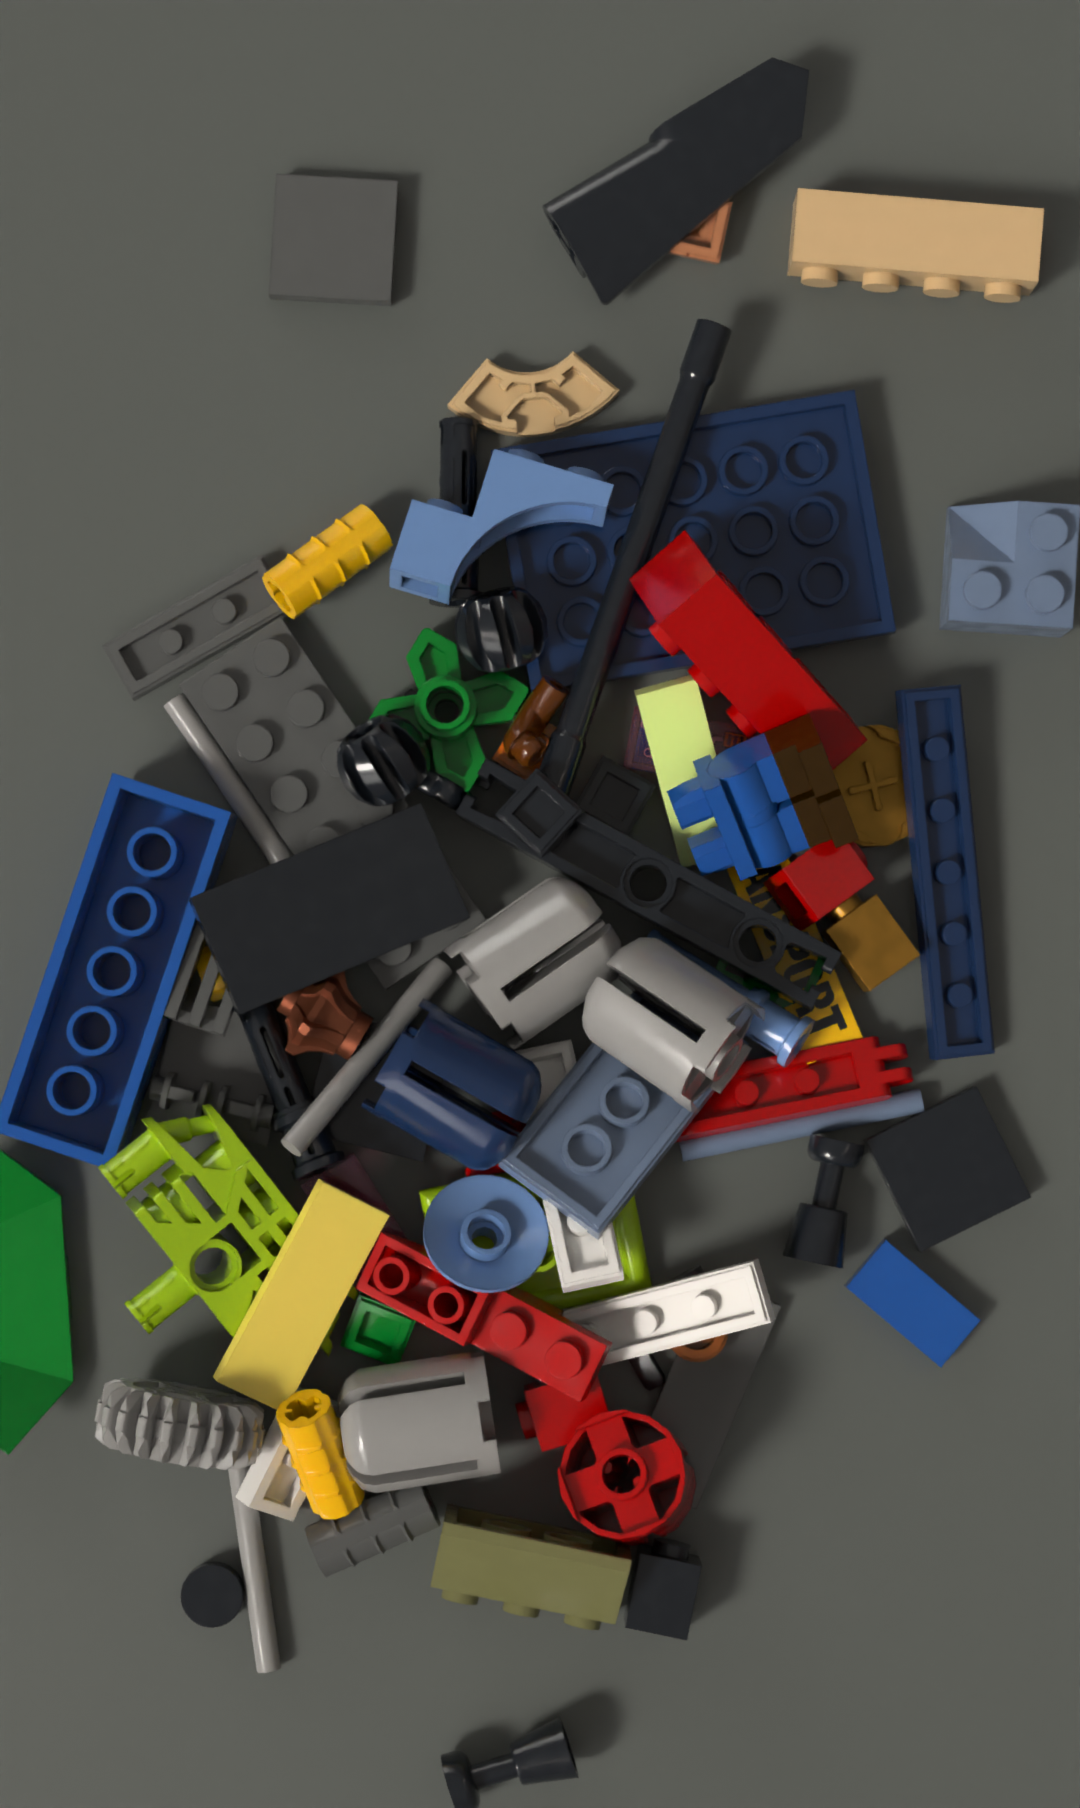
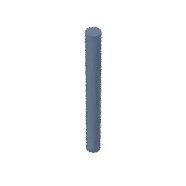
M917 1088L893 1093L892 1098L885 1101L678 1143L682 1161L685 1162L810 1136V1134L816 1135L924 1112V1104L921 1091Z

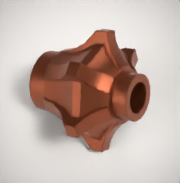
M344 972L284 997L277 1011L287 1016L285 1019L288 1029L286 1052L293 1056L305 1052H323L330 1055L336 1053L346 1060L350 1059L374 1018L361 1011L362 1007L352 997L347 987Z

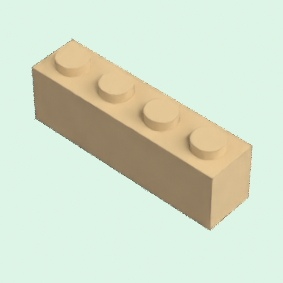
M798 188L793 202L787 276L801 277V283L811 287L837 286L838 280L862 282V288L872 292H895L899 290V285L923 287V293L932 297H957L960 295V290L984 292V299L992 302H1018L1021 300V295L1029 296L1039 282L1044 208Z

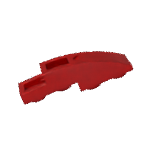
M386 1231L381 1232L355 1287L357 1290L462 1346L471 1343L579 1402L587 1398L613 1344L607 1339L563 1317V1310L518 1287L496 1293H480L459 1287L446 1279L435 1268L428 1257L425 1246Z

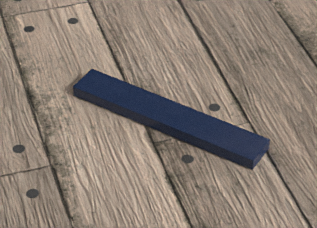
M961 684L895 691L929 1059L942 1060L994 1054L995 1048Z

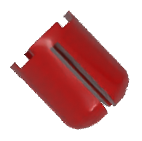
M626 1409L598 1413L576 1428V1433L564 1449L561 1466L558 1467L557 1471L561 1497L573 1518L605 1539L631 1546L647 1544V1535L652 1532L665 1537L675 1531L691 1510L697 1485L694 1468L684 1460V1456H687L688 1452L682 1442L650 1416ZM622 1456L628 1458L627 1465L633 1468L637 1464L640 1468V1476L633 1479L635 1488L627 1493H623V1488L617 1486L614 1491L609 1489V1486L619 1483L620 1476L624 1471L619 1457Z

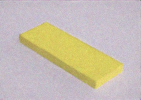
M318 1178L217 1367L213 1378L218 1383L277 1410L279 1404L288 1399L299 1387L390 1215Z

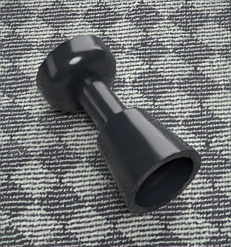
M560 1716L511 1742V1753L471 1765L467 1755L461 1751H452L441 1755L442 1768L454 1807L478 1808L480 1804V1789L519 1777L522 1785L579 1778L570 1742Z

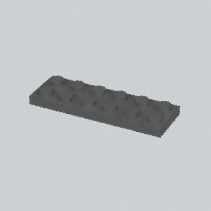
M278 617L179 684V687L293 855L410 808L404 798L390 805L370 806L357 800L345 788L337 768V749L343 739L356 727L281 617ZM448 863L447 865L470 918L366 962L384 990H388L444 952L446 947L486 921Z

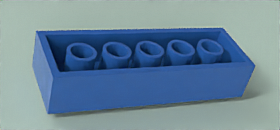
M112 773L0 1104V1134L96 1166L104 1165L128 1146L170 1022L169 1019L164 1017V1012L197 921L189 899L215 888L238 819L235 814Z

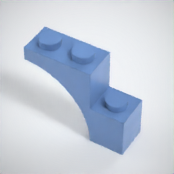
M494 449L472 517L464 515L460 507L445 500L429 499L427 503L414 499L411 500L391 562L389 587L449 605L454 590L471 564L488 548L508 535L525 528L554 522L585 523L603 527L614 484L604 482L600 474L587 468L573 466L569 467L568 470L544 464V460L540 456L527 450L510 449L507 453Z

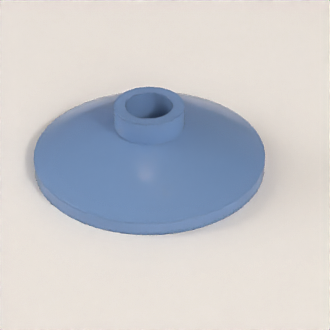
M473 1175L452 1182L435 1196L425 1215L423 1241L432 1264L450 1282L470 1291L496 1293L519 1286L537 1271L546 1254L549 1229L543 1209L525 1188L503 1177ZM478 1236H486L493 1241L494 1247L492 1249L479 1248L474 1245L472 1240Z

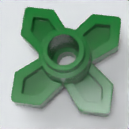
M424 628L406 656L418 689L417 694L381 699L369 719L379 715L395 714L409 720L422 733L425 741L431 739L435 772L464 788L465 792H471L479 779L477 773L485 761L474 728L512 723L528 696V687L502 671L491 672L464 682L461 679L457 645L430 628ZM452 702L458 707L459 714L454 721L442 723L436 718L435 710L440 703Z

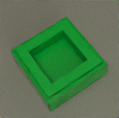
M360 1292L340 1346L385 1364L400 1363L416 1321Z

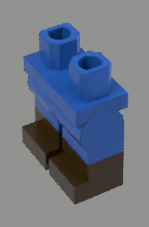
M809 713L732 746L719 753L713 759L711 755H707L693 761L698 776L667 791L682 829L712 817L715 818L717 827L687 838L701 876L723 871L734 866L740 881L757 875L756 868H768L778 865L796 852L829 840L833 841L835 848L859 840L825 749Z

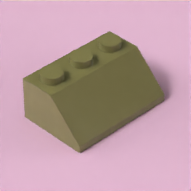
M447 1503L430 1587L442 1589L441 1597L451 1602L477 1605L479 1597L502 1601V1610L514 1615L536 1618L539 1617L541 1609L565 1614L563 1622L568 1625L588 1630H599L601 1622L616 1624L630 1573L632 1557L629 1545L610 1541L595 1533Z

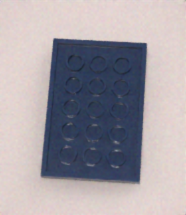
M855 390L699 415L648 562L686 530L700 546V549L715 570L718 571L720 569L754 609L756 617L762 616L791 651L894 634L896 627ZM665 421L497 449L507 453L510 449L527 450L540 456L544 460V464L568 470L569 467L573 466L587 468L600 474L604 482L614 484L603 527L585 523L554 522L525 528L505 537L513 586L525 589L539 601L547 618L548 637L543 652L534 661L526 664L531 692L544 675L557 680L565 688H571ZM638 593L606 682L686 669L694 664L682 650L672 657L651 634L648 628L656 621Z

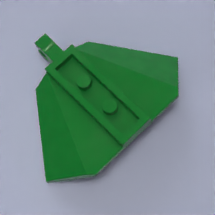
M0 1148V1450L9 1455L75 1381L70 1320L72 1318L69 1260L68 1256H66L62 1195Z

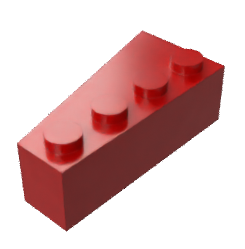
M686 530L679 534L629 579L656 621L648 628L651 634L672 657L682 650L692 660L694 664L687 669L689 674L709 697L713 698L718 692H721L732 703L725 711L749 739L757 732L762 734L809 713L832 770L868 740L851 716L798 657L795 659L792 656V651L762 616L756 617L754 609L720 569L718 571L715 570L700 549V546Z

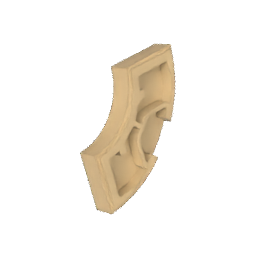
M572 351L568 357L555 366L536 372L511 371L486 359L447 406L450 411L459 417L478 420L479 428L507 436L538 437L566 431L583 424L605 409L619 395L620 390Z

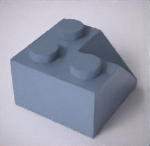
M1008 501L948 507L946 511L939 630L1058 638L1072 630L1080 505Z

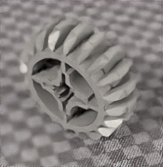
M120 1378L105 1383L102 1397L98 1399L94 1419L97 1422L95 1438L109 1449L120 1450L122 1454L139 1456L141 1459H151L161 1463H172L184 1467L193 1466L204 1469L217 1468L227 1470L231 1468L239 1470L255 1464L258 1449L262 1448L265 1432L263 1425L264 1409L249 1398L218 1391V1389H208L197 1385L181 1384L175 1381L166 1382L156 1379Z

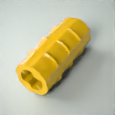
M360 504L342 518L335 519L331 526L317 536H311L310 541L292 554L287 553L284 560L264 573L262 580L268 593L279 608L288 617L295 619L314 604H319L321 599L339 586L343 587L345 582L358 572L367 569L369 564L389 551L393 543L387 529L376 514L367 506Z
M305 1389L293 1393L288 1399L279 1404L276 1411V1419L282 1432V1442L287 1446L291 1455V1466L296 1469L300 1478V1490L305 1492L312 1511L320 1515L321 1518L338 1519L345 1517L362 1504L365 1493L348 1472L342 1443L340 1418L336 1416L330 1397L323 1394L320 1390Z

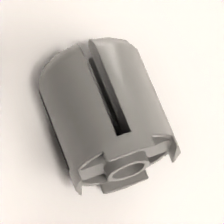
M562 877L545 879L444 949V952L450 958L460 953L466 965L456 972L486 1016H489L492 1021L495 1020L501 1030L508 1025L515 1034L505 1041L513 1051L583 1003L586 993L596 977L611 983L619 975L611 970L606 963L622 947L620 938L611 924L608 923L606 925L602 919H598L602 911L591 895L580 885Z
M640 937L618 949L607 961L606 965L619 974L617 979L630 990L700 1037L696 1043L600 977L595 978L586 993L582 1015L583 1029L595 1045L665 1092L690 1112L698 1113L699 1109L693 1102L709 1087L720 1094L741 1067L752 1049L743 1042V1038L754 1014L763 1021L765 1020V1009L748 997L743 996L664 941L656 938Z
M483 1351L361 1368L346 1378L338 1394L341 1436L348 1472L362 1490L382 1493L501 1473Z

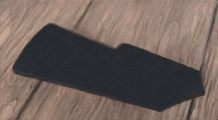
M773 57L662 123L650 135L647 144L543 205L544 213L553 231L582 278H588L603 305L610 304L674 247L802 139L809 78L808 69Z

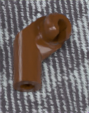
M546 675L541 678L520 708L504 736L503 744L506 755L510 759H517L518 763L524 767L534 766L543 758L547 746L545 740L539 736L569 694L565 686L557 680Z

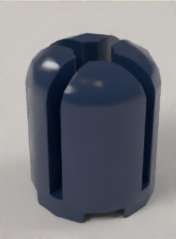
M423 998L418 1006L429 1012L419 1030L409 1025L407 1030L402 1032L375 1079V1082L386 1088L377 1104L366 1098L361 1107L470 1169H489L502 1162L508 1156L519 1138L520 1131L487 1109L411 1066L412 1063H417L500 1112L526 1124L540 1100L542 1086L540 1072L531 1060Z

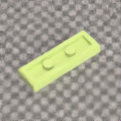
M688 675L634 690L680 865L684 867L696 864L687 838L717 827L715 818L712 817L682 829L667 793L670 789L698 776L693 761L707 755H711L712 759L716 756L699 686L692 676Z

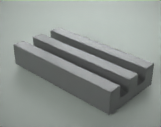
M196 921L167 1003L164 1017L225 1038L235 1009L227 989H225L215 1020L204 1017L220 973L212 954L192 1011L182 1010L206 943L200 925Z

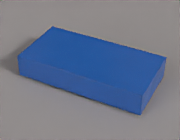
M885 1239L879 1243L844 1285L939 1367L944 1365L981 1321Z

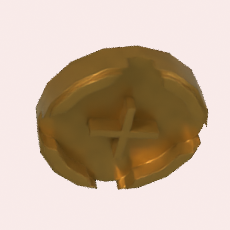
M868 725L859 727L868 740L833 770V773L859 837V840L854 841V843L860 847H882L908 836L899 731L884 725Z

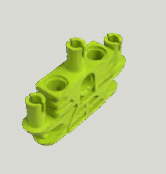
M211 1104L202 1105L204 1116L191 1119L181 1117L159 1123L152 1117L141 1119L147 1130L104 1165L101 1164L97 1167L120 1197L124 1199L131 1190L169 1160L174 1162L171 1167L161 1174L166 1182L159 1187L150 1182L143 1188L148 1194L146 1198L139 1202L133 1196L125 1202L173 1262L172 1267L131 1300L128 1299L124 1303L149 1335L154 1331L153 1329L190 1299L199 1295L233 1338L263 1283L257 1275L265 1269L269 1272L299 1216ZM212 1133L215 1139L213 1144L195 1158L179 1144L191 1141L193 1137ZM192 1176L214 1202L206 1210L184 1183ZM229 1224H231L249 1247L241 1255L219 1233ZM215 1247L222 1250L220 1265L214 1271L208 1274L195 1273V1262L202 1251ZM352 1285L348 1296L356 1301L359 1293ZM339 1312L319 1347L328 1357L333 1349L329 1338L340 1317Z

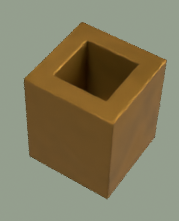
M855 893L826 914L832 925L823 930L821 934L830 947L842 953L839 959L863 992L871 991L920 955L877 894L862 902L857 893Z

